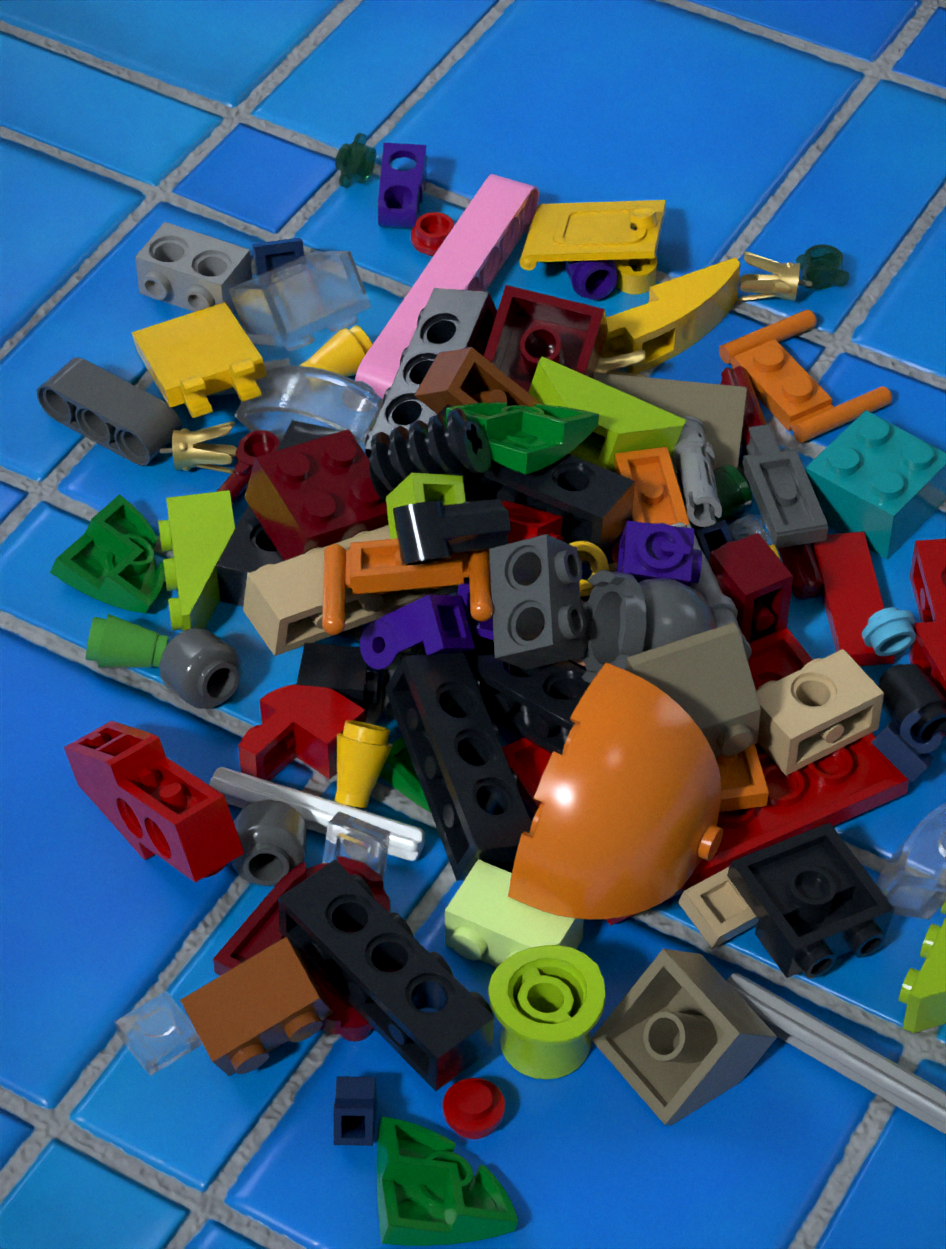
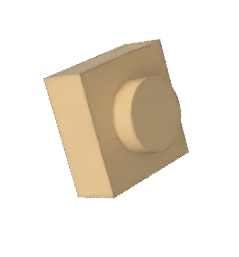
M729 867L683 891L678 901L712 949L753 927L759 920L728 878Z

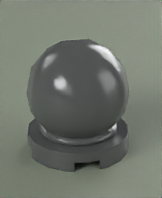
M601 570L591 575L588 580L595 586L592 589L588 602L580 601L581 610L586 622V631L583 636L584 657L577 658L584 659L587 671L582 678L585 682L591 683L606 662L626 670L627 657L717 628L715 613L698 590L676 580L655 578L645 579L638 583L633 575Z

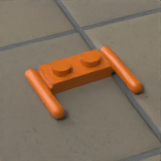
M811 310L801 311L719 346V354L722 361L726 364L731 363L732 369L742 366L747 370L756 397L788 431L793 430L796 440L800 443L856 420L865 410L872 413L888 406L892 402L891 391L887 387L881 386L835 407L832 405V398L779 344L783 340L815 327L817 318Z
M397 538L350 543L349 550H345L344 547L338 544L329 545L324 550L323 630L330 635L340 634L344 630L347 588H352V595L365 593L384 594L390 591L419 588L439 589L446 586L464 584V578L469 577L471 616L477 621H487L493 615L489 550L453 554L452 558L442 561L402 566Z

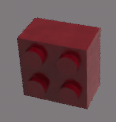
M505 285L484 357L526 392H529L541 357L593 378L608 333L605 309Z
M349 429L255 457L244 498L284 561L303 555L313 548H323L352 538L360 532L372 531L389 525L386 501L381 500L370 478V460Z

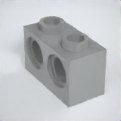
M167 222L160 226L135 256L140 294L193 312L223 302L233 312L253 287L249 249Z

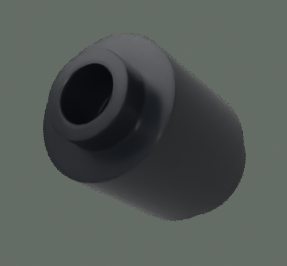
M899 664L889 668L881 676L878 687L884 692L882 709L890 719H895L901 725L904 718L911 711L920 709L924 714L913 725L914 735L920 740H929L936 732L941 730L946 736V697L918 664Z

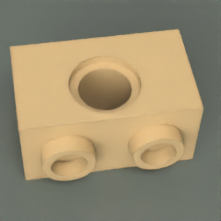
M844 649L823 659H814L808 662L801 670L778 681L766 682L756 690L761 708L757 743L781 771L788 775L878 730L884 692Z

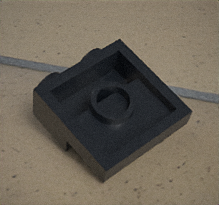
M830 823L733 860L730 863L727 874L728 878L759 919L754 934L786 978L803 972L809 979L819 977L835 964L837 957L851 951L858 958L869 956L877 951L886 940L885 935L895 909Z

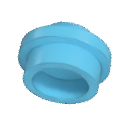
M895 607L885 608L874 613L868 619V625L862 631V638L866 646L872 647L878 656L893 655L905 650L916 640V633L914 631L916 620L910 611L898 610Z

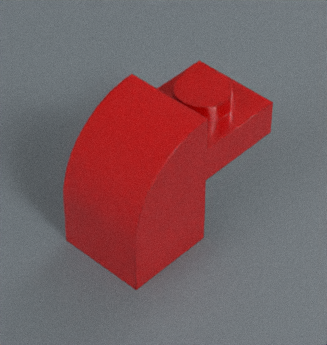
M293 684L271 691L260 699L262 724L250 728L242 738L241 743L238 744L241 773L271 781L290 762L298 758L328 779H331L337 774V733H343L346 720L366 723L365 709L327 687Z

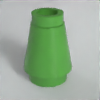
M108 614L107 619L93 617L87 643L86 660L98 662V668H159L162 653L168 645L169 636L160 635L155 631Z

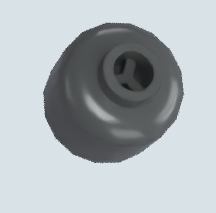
M191 628L182 631L170 640L162 653L159 664L160 677L166 687L186 703L199 709L213 708L230 698L236 691L242 674L241 659L236 650L215 634L202 628Z
M275 800L256 801L244 807L235 818L234 824L244 854L231 862L235 871L243 879L255 885L276 886L282 877L304 862L308 832L304 818L294 807Z

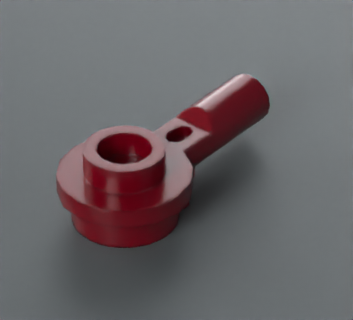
M256 430L246 434L240 440L235 453V471L216 492L230 490L231 503L233 504L248 487L255 457L276 451L281 442L278 437L266 430Z

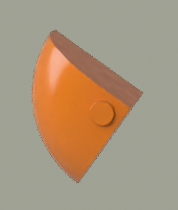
M606 662L585 691L570 717L571 722L575 724L566 739L562 755L553 751L533 798L542 803L533 818L530 833L523 832L521 834L508 897L538 910L576 919L620 918L643 912L661 904L682 888L702 859L712 860L723 836V828L717 826L722 795L720 771L715 755L698 725L677 702L658 687L629 671Z

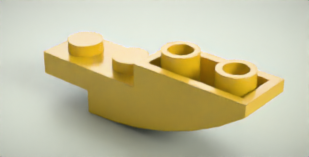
M735 257L649 287L648 303L606 317L608 333L600 357L611 358L644 350L645 358L642 362L626 366L630 373L638 374L685 351L712 331L736 303L741 263Z

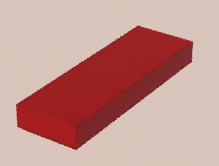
M865 533L827 534L826 541L811 543V548L823 579L821 594L836 652L844 649L859 666L894 664L895 654L878 656L872 647L866 646L862 638V631L868 625V619L874 613L885 609Z

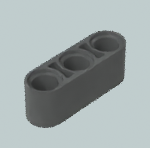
M79 357L72 358L37 389L36 396L38 402L52 419L138 465H147L160 453V449L166 448L172 442L173 430L183 429L177 412L170 408L166 402Z

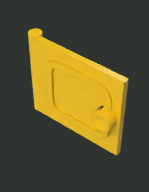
M666 200L539 204L536 207L519 262L522 269L529 271L536 267L537 262L655 259L667 208Z

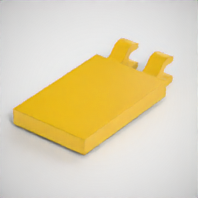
M225 302L131 332L139 356L170 408L185 403L191 417L196 418L213 412L212 406L206 397L208 395L234 387L241 402L262 396L255 380L267 376L263 358Z

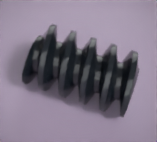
M456 408L449 411L447 420L442 415L437 414L429 418L428 426L425 422L417 420L410 424L409 431L403 426H398L391 430L390 437L384 432L374 434L371 440L370 478L381 500L386 501V496L411 473L463 476V479L472 476L473 473L483 474L490 468L492 451L488 438L481 426L470 421L464 411Z

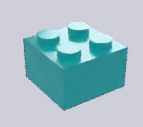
M867 410L805 468L828 527L838 533L864 532L869 550L886 560L946 501V453Z

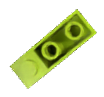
M230 490L166 498L168 519L158 520L162 552L173 551V558L163 559L167 591L178 590L177 598H168L172 631H185L191 628L205 629L220 601L217 564L235 531Z

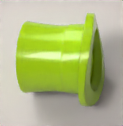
M543 945L528 948L504 960L492 974L488 987L491 1009L497 1020L503 1025L500 1037L501 1050L507 1062L514 1069L532 1078L548 1080L569 1075L583 1064L590 1051V1031L598 1023L606 1001L604 978L598 965L590 957L572 947L561 945Z

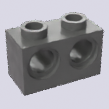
M545 534L490 548L495 659L527 670L584 657L583 636L586 631V622L580 603L579 581L582 578V564L577 554V547Z

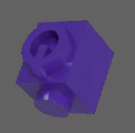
M627 521L619 542L617 572L633 575L638 583L645 579L669 578L687 586L690 583H698L702 567V550L693 549L694 529L671 526L665 523L651 524Z

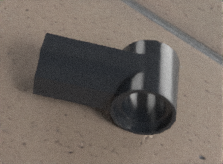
M501 499L469 501L452 505H444L443 501H429L404 505L393 509L402 566L442 561L452 558L453 554L485 551L508 544V536L511 531L508 510L502 505Z

